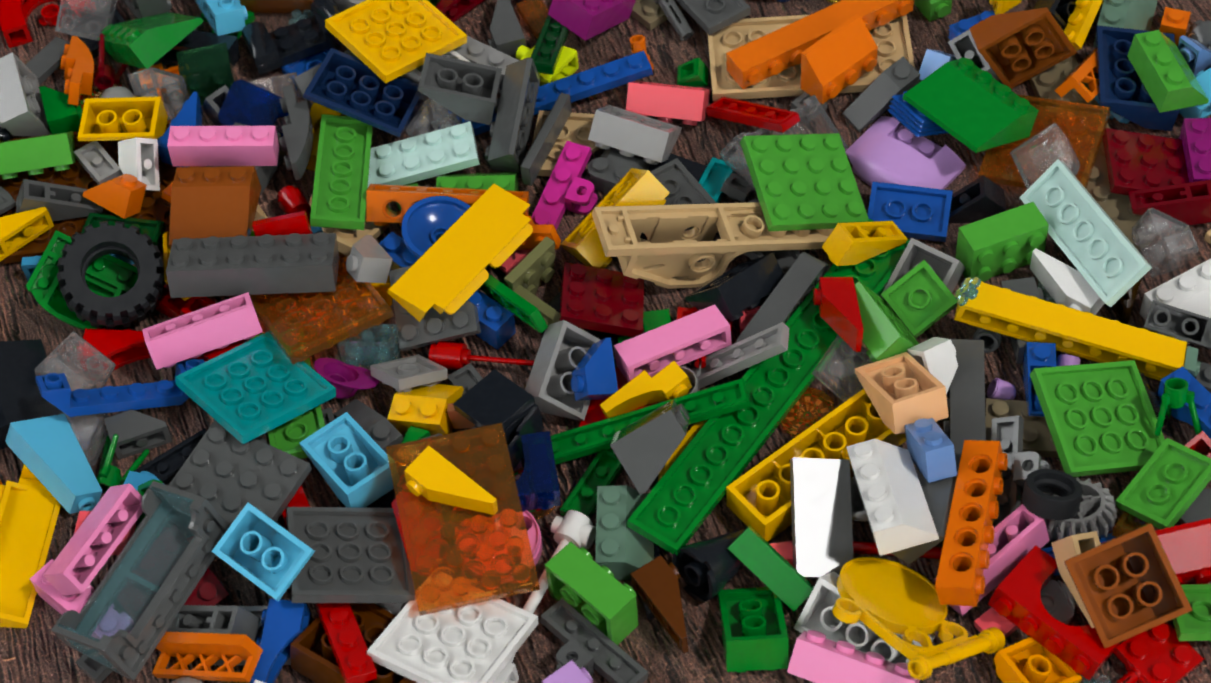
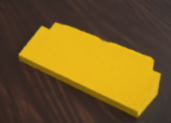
M493 184L388 289L387 293L419 322L431 307L439 314L443 312L449 315L455 314L487 281L489 273L485 268L488 265L493 268H499L532 234L533 228L529 224L531 219L524 215L530 204Z
M25 464L23 465L18 483L7 480L6 485L0 484V627L27 628L37 594L30 578L45 565L61 504Z

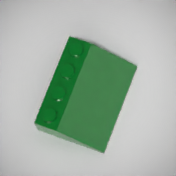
M166 12L116 23L115 25L110 24L101 33L105 36V50L115 62L148 69L204 21L201 17Z
M960 58L945 63L907 91L902 98L975 153L1028 138L1039 112L1027 99L1021 98L1012 92L1010 87L998 82L989 72L983 71L968 58Z

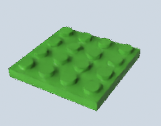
M839 133L743 136L740 141L768 231L834 229L838 223L867 222L869 220Z
M1135 360L1034 368L1030 373L1063 470L1072 477L1141 470L1164 442L1165 438L1162 430L1159 436H1155L1157 417Z

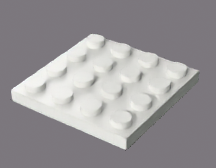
M435 570L415 593V600L409 601L367 650V655L371 656L373 662L417 683H493L536 628L538 616Z

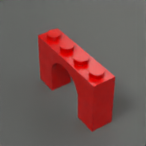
M0 0V25L9 49L33 42L28 27V17L38 6L53 1L67 3L72 6L76 18L79 20L100 10L97 0Z
M1035 545L997 586L988 605L1020 628L1023 633L1044 646L1051 654H1054L1068 664L1076 673L1081 674L1090 681L1122 641L1104 648L1095 628H1091L1090 624L1085 626L1067 625L1048 613L1041 601L1040 592L1051 581L1058 567L1053 557Z

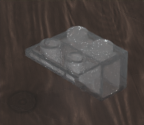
M61 0L55 31L98 41L97 39L102 34L101 31L112 23L117 0Z
M154 67L128 74L135 97L162 98L168 115L167 120L175 118L182 109L184 102L189 99V93L184 78L181 75Z
M1154 208L1147 209L1132 227L1133 241L1136 245H1139L1142 256L1151 265L1152 268L1149 271L1152 278L1182 269L1199 251L1188 224Z
M73 331L34 370L36 376L49 373H65L71 391H74L76 389L103 388L116 365Z

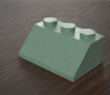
M1104 0L1097 25L1150 31L1158 0ZM1096 34L1093 47L1095 48L1097 47Z
M627 485L597 486L595 562L600 566L605 565L608 567L616 580H631L632 572L654 560V543L627 527V520L647 495L644 493L640 495L636 489Z

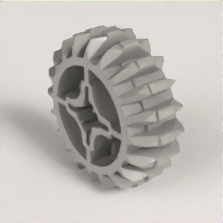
M1077 477L1076 479L1083 489L1078 512L1067 520L1045 519L1049 540H1060L1071 535L1097 531L1098 537L1106 538L1108 531L1113 530L1115 518H1117L1116 502L1114 496H1111L1109 489L1103 488L1101 482L1092 484L1090 478L1080 481L1079 477ZM1044 492L1045 494H1048V495L1061 497V496L1056 495V494H1053V493Z

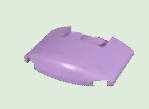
M881 116L845 151L847 158H849L853 165L852 171L870 187H872V182L944 190L966 168V164L946 144L941 147L925 137L917 138L897 119L889 116Z

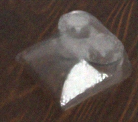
M1053 123L1010 152L1027 189L1057 159L1064 162L1074 175L1078 173L1080 168V162L1069 140L1056 123Z

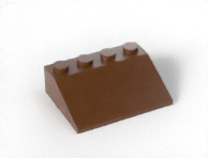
M349 603L366 646L369 649L396 615L374 603ZM318 616L290 644L291 668L315 683H345ZM375 662L373 663L377 670V679L364 682L417 683Z

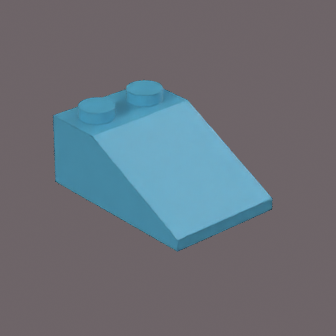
M345 412L299 442L301 448L345 507L366 508L401 484L396 463L348 412Z
M247 502L211 552L279 602L315 551Z

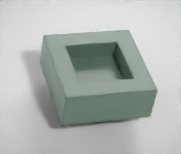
M1187 346L1184 368L1196 378L1201 362L1197 361L1199 349Z

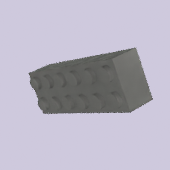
M319 232L316 234L292 233L289 235L265 234L262 236L238 235L219 238L211 236L207 238L190 239L185 237L173 239L166 268L171 298L234 296L249 292V295L336 291L340 260L336 233Z

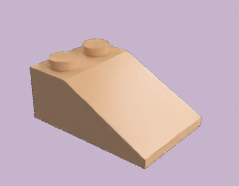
M904 352L855 368V374L881 420L895 435L904 434L905 425L914 423L918 419L933 418L937 423L939 420L949 417L946 387L909 353Z

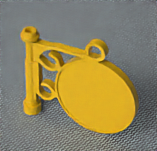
M860 557L846 562L839 573L837 589L841 598H838L832 609L833 615L840 621L849 624L857 623L858 620L863 622L886 643L910 660L908 672L913 678L918 680L927 679L935 668L943 665L948 666L982 652L993 654L1005 646L1004 634L996 627L985 629L979 635L968 637V632L964 627L945 620L948 606L940 604L935 585L923 575L907 566L882 558ZM938 631V637L944 643L933 646L928 635ZM894 633L902 634L903 636L902 638H899ZM913 640L917 641L922 645V647L913 645L911 643Z

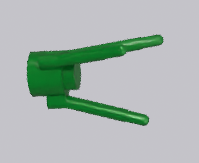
M1170 378L1165 381L1155 436L1160 435L1164 419H1170L1172 408H1182L1185 403H1188L1196 435L1202 431L1194 402L1195 392L1188 391L1189 384L1186 380Z
M114 434L112 441L107 436L96 477L102 492L106 493L111 486L123 485L129 470H136L150 451L145 449L123 477H121V470L111 465L119 435Z

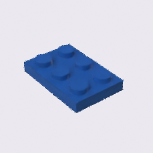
M872 182L867 215L873 221H893L907 238L946 242L953 191Z

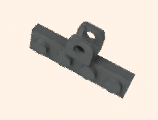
M1020 415L992 418L991 441H1000L1002 452L1007 453L1008 457L1007 470L1002 471L1001 475L1003 478V493L997 497L999 515L997 519H993L992 525L994 528L1021 505V488H1024L1028 474L1035 470L1051 469V465L1047 461L1041 460V456L1037 452H1023L1024 419Z
M562 598L540 615V623L565 644L556 654V661L559 663L556 671L573 660L579 669L584 667L590 675L593 674L595 669L610 683H644L648 679L649 672Z

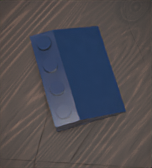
M1097 25L1099 105L1146 129L1172 131L1180 109L1159 113L1127 57L1134 35L1150 31ZM1163 33L1175 43L1174 34Z
M331 48L307 87L303 98L400 137L416 115L423 94L418 91V83L401 76L385 83L360 59Z

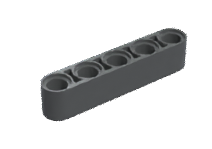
M805 252L801 253L739 335L736 343L781 322L785 324L818 284L819 278L826 274L829 264Z

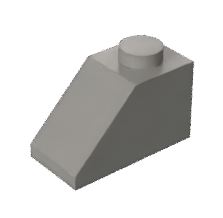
M366 235L352 245L351 253L346 259V270L356 282L386 284L393 259L372 235Z

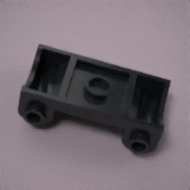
M314 0L311 4L312 17L300 19L296 23L286 27H279L268 33L265 25L261 22H252L246 25L242 30V36L259 75L342 44L325 28V20L340 13L335 1Z

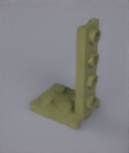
M546 236L504 277V281L508 283V288L538 308L545 322L549 325L559 322L560 313L535 296L538 288L544 282L548 283L555 273V242Z

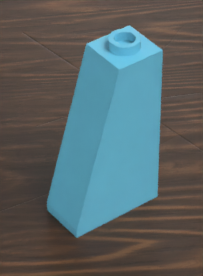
M59 414L10 423L5 440L6 444L69 514L93 510L100 500L102 489L66 415Z

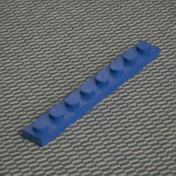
M641 51L539 86L534 115L539 114V110H551L561 93L569 94L572 103L627 84L628 82L653 75L652 67L645 52ZM495 107L491 123L496 121L497 113H495ZM458 115L452 116L455 125L469 122ZM471 121L474 136L490 131L491 125Z

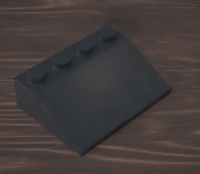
M41 339L0 342V450L8 447L5 440L11 422L65 414L41 396L36 383V376L53 373ZM66 415L68 422L71 423L69 416Z

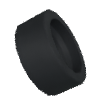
M1040 469L1028 474L1021 499L1027 510L1036 516L1048 520H1067L1077 514L1083 489L1076 478L1065 472L1053 469ZM1044 492L1053 493V494L1059 495V496H1061V497L1048 495V494H1045Z

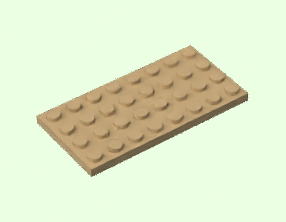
M809 15L740 19L708 35L712 100L716 101L721 97L740 100L800 96L805 91L801 89V64L790 67L777 75H773L742 90L727 72L726 53ZM907 15L896 18L885 25L869 31L878 47L877 65L872 71L866 72L853 85L847 86L839 93L863 92L883 71L902 57L915 68Z

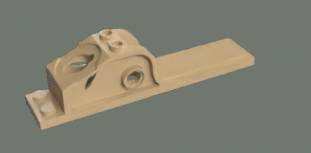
M759 202L594 207L592 212L605 256L618 257L623 275L634 279L641 278L651 281L655 285L667 289L704 286L721 276L734 258L747 252L823 249V244L834 230L768 231ZM718 231L721 239L712 241ZM641 233L646 235L647 240L640 238Z

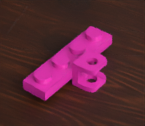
M570 141L566 142L531 216L534 224H553L557 230L566 208L570 212L581 215H588L594 209L598 201L597 194L594 193L595 186L591 181L581 178L592 154L591 147Z

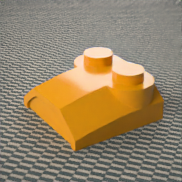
M1032 637L997 651L993 658L996 674L1003 683H1079L1082 680V677L1068 664L1054 654H1051Z

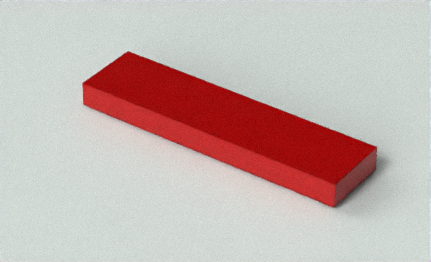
M721 97L706 108L707 116L781 133H784L800 121L799 113L728 97Z

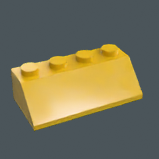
M631 168L595 207L664 205L666 202L665 198L670 192L649 170ZM592 210L560 245L584 265L602 269L611 262L612 258L605 256L592 217Z

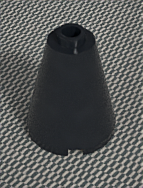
M743 530L733 531L682 546L677 556L675 553L673 554L672 563L677 568L680 578L682 577L687 584L684 590L692 598L702 603L715 598L743 568L744 564L728 549L729 545Z

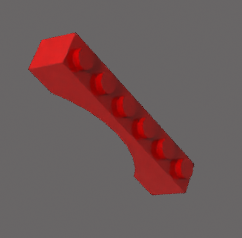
M85 329L78 352V357L84 371L113 372L124 365L151 358L143 331L131 329ZM242 339L231 343L223 349H214L198 358L189 359H203L206 362L247 342V340Z

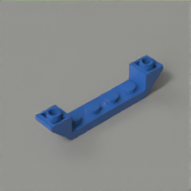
M189 359L177 362L175 376L204 363V360ZM49 373L36 376V383L41 396L69 417L182 405L190 398L176 386V380H161L153 383H133L124 386H105L103 388L76 389L71 391L65 373Z

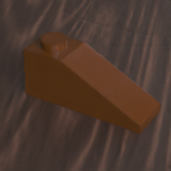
M660 555L631 573L632 586L681 652L685 654L689 650L678 582L680 574L673 563L667 564Z

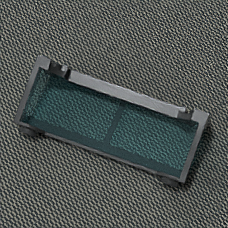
M156 481L151 483L141 500V507L146 515L81 612L78 613L74 610L66 611L52 628V631L67 646L133 681L214 560L216 555L211 551L230 527L206 498Z

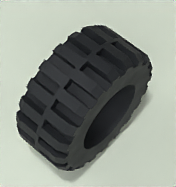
M101 221L100 227L93 228L92 224L84 227L85 232L80 235L76 232L71 237L72 243L64 245L62 249L63 256L58 259L57 264L59 287L70 311H74L77 318L81 321H89L93 327L99 328L100 325H105L109 330H115L117 325H123V328L131 327V322L135 320L141 322L146 318L145 314L148 311L152 313L157 307L156 302L161 300L163 285H165L163 260L157 245L152 244V239L146 233L142 235L139 228L133 225L127 228L124 222L116 221L115 225H108V221ZM108 254H117L129 258L134 262L138 271L135 285L128 292L116 297H103L95 294L89 289L85 280L86 270L89 265L97 258Z

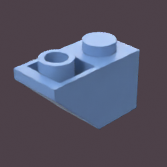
M1182 35L1179 38L1178 49L1193 74L1196 76L1200 71H1206L1211 68V50L1197 40Z

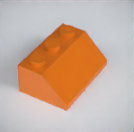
M856 13L801 53V89L822 105L829 99L835 98L847 86L853 85L858 78L866 72L872 71L877 65L878 47L860 15Z

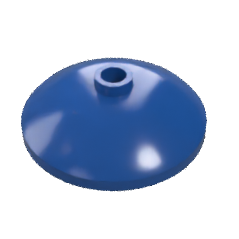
M432 196L416 202L407 210L402 220L401 233L406 247L412 254L420 258L471 206L459 199L448 196Z

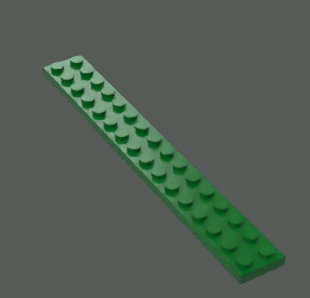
M908 239L905 244L856 265L836 266L833 264L823 277H853L854 284L860 281L880 296L910 240ZM814 289L785 323L790 328L788 350L751 366L742 377L746 384L751 407L708 419L627 520V527L671 554L675 553L676 556L680 552L679 549L688 543L726 494V487L740 476L844 342L820 317L819 306L814 305L813 302Z

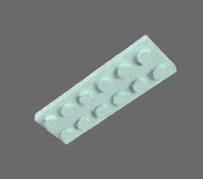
M471 121L371 148L368 187L370 184L406 185L480 165Z
M1057 159L1019 197L1024 204L1035 203L1049 224L1048 234L1106 305L1112 307L1152 268L1061 160Z

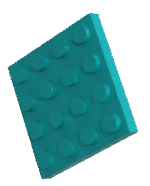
M269 332L175 376L176 386L242 444L336 397V388Z

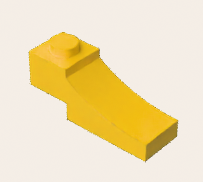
M673 361L652 378L644 370L601 403L600 407L608 419L651 403L668 401L687 395L692 385L687 374Z

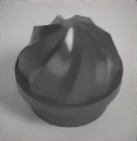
M978 328L974 333L973 340H984V353H990L999 348L1002 336L1000 333Z

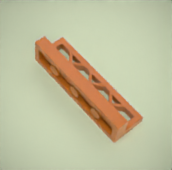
M1097 47L1054 90L1061 98L1074 88L1089 103L1099 93L1098 79L1095 78L1093 73H1098ZM1082 82L1087 83L1089 85L1090 91Z
M166 632L156 646L161 653L152 674L156 678L177 679L191 677L207 681L250 683L263 649L246 634ZM177 657L178 662L169 669H166L170 658ZM200 658L201 663L192 670H189L187 665ZM223 659L224 664L215 671H212L210 666ZM243 660H247L243 671L235 672L234 667Z

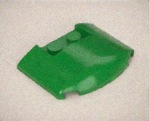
M56 230L26 284V288L29 293L32 292L34 298L43 309L60 321L84 331L85 329H97L91 326L89 321L83 322L77 318L76 313L70 311L62 296L57 279L58 259L63 256L62 249L64 245H70L72 240L70 236ZM109 254L94 260L87 268L85 274L86 284L89 289L103 297H116L128 292L135 285L138 278V271L135 266ZM100 325L99 327L107 329L105 325ZM123 325L115 326V330L128 329V327L123 328Z

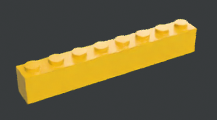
M970 278L966 279L959 294L954 317L955 321L1027 342L1056 343V350L1098 363L1135 360L1140 375L1156 380H1161L1180 367H1184L1187 342L1172 336H1164L1144 328L1123 324L1117 320L1106 319L1090 312H1082L1062 304H1055L1035 296L1024 295L1008 288H1000Z

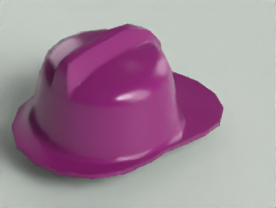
M326 357L319 358L314 362L315 371L336 388V397L334 398L347 399L354 396L358 389H370L379 384V380L372 377L371 371Z

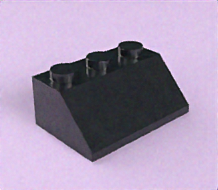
M770 253L736 265L686 296L685 299L687 303L698 310L715 304L728 322H732L743 316L742 311L744 309L751 310L762 304L760 299L763 297L767 299L784 277V274L774 254Z

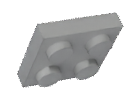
M419 354L370 365L372 377L382 381L383 384L395 388L398 392H409L413 390V387L420 385L434 386L437 384V381L448 379L447 368Z

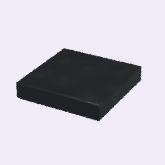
M494 369L453 405L455 411L495 438L535 403V399L530 393Z

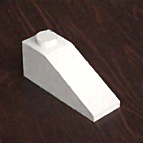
M1036 248L1033 250L1030 270L1056 304H1062L1072 309L1096 315L1105 303L1081 273Z

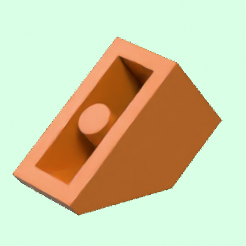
M1165 7L1159 31L1174 34L1175 43L1178 47L1179 38L1182 35L1186 36L1192 12Z
M123 174L84 191L82 196L126 219L140 213L147 185L138 181L133 175Z

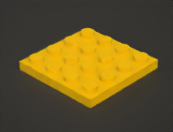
M365 0L325 20V28L385 83L424 65L426 53L442 56L467 43V34L428 0Z

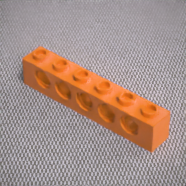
M370 184L366 190V222H373L377 226H387L390 223H400V226H402V220L407 210L424 198L448 196L459 199L471 206L488 189ZM506 190L529 204V191ZM392 201L399 203L401 210L397 212L391 210L388 203ZM529 208L524 214L525 216H528Z
M964 440L935 583V589L941 605L977 607L979 594H984L985 578L983 572L984 569L989 568L990 563L988 545L994 542V526L992 523L993 519H997L999 515L997 497L1003 493V478L1001 475L1002 471H1006L1008 466L1007 453L1002 452L1000 441Z

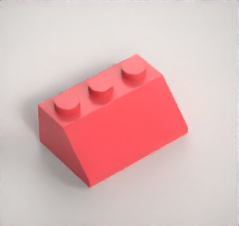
M643 81L628 82L626 110L647 117L655 116L657 120L666 123H672L673 119H682V124L697 126L698 121L702 122L705 120L711 89Z

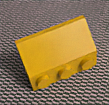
M162 98L85 99L77 139L78 141L127 140L135 137L158 139L165 133L168 119Z

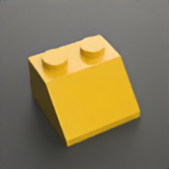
M436 384L434 386H416L409 392L397 391L394 394L387 420L404 435L408 428L413 426L428 430L432 438L450 439L453 425L448 416L447 407L448 404L455 403L462 397L464 388L463 386Z

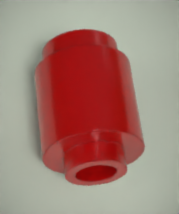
M290 185L278 192V205L285 215L306 211L307 217H310L311 207L300 189Z

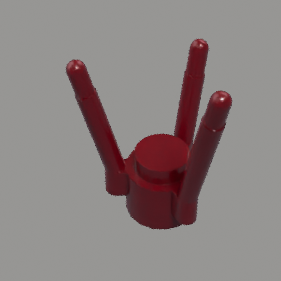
M104 34L99 36L98 68L94 64L93 87H97L100 90H105L113 87L114 84H119L120 78L128 66L122 64L115 74L110 65L104 64Z

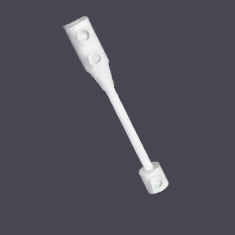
M569 510L564 518L560 516L554 518L551 532L555 533L553 538L558 546L551 559L569 542H572L578 548L584 547L589 549L592 546L596 537V526H593L592 521L586 515L575 510ZM546 569L543 571L523 607V610L534 614L548 589ZM514 656L493 683L518 682L517 668L512 663Z

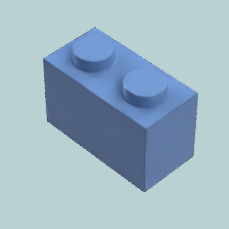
M933 418L918 419L914 423L905 425L907 450H909L913 463L928 483L957 476L954 444Z

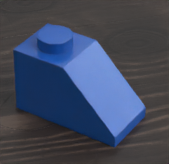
M604 338L594 343L573 370L571 388L575 394V401L607 399L618 391L611 338Z

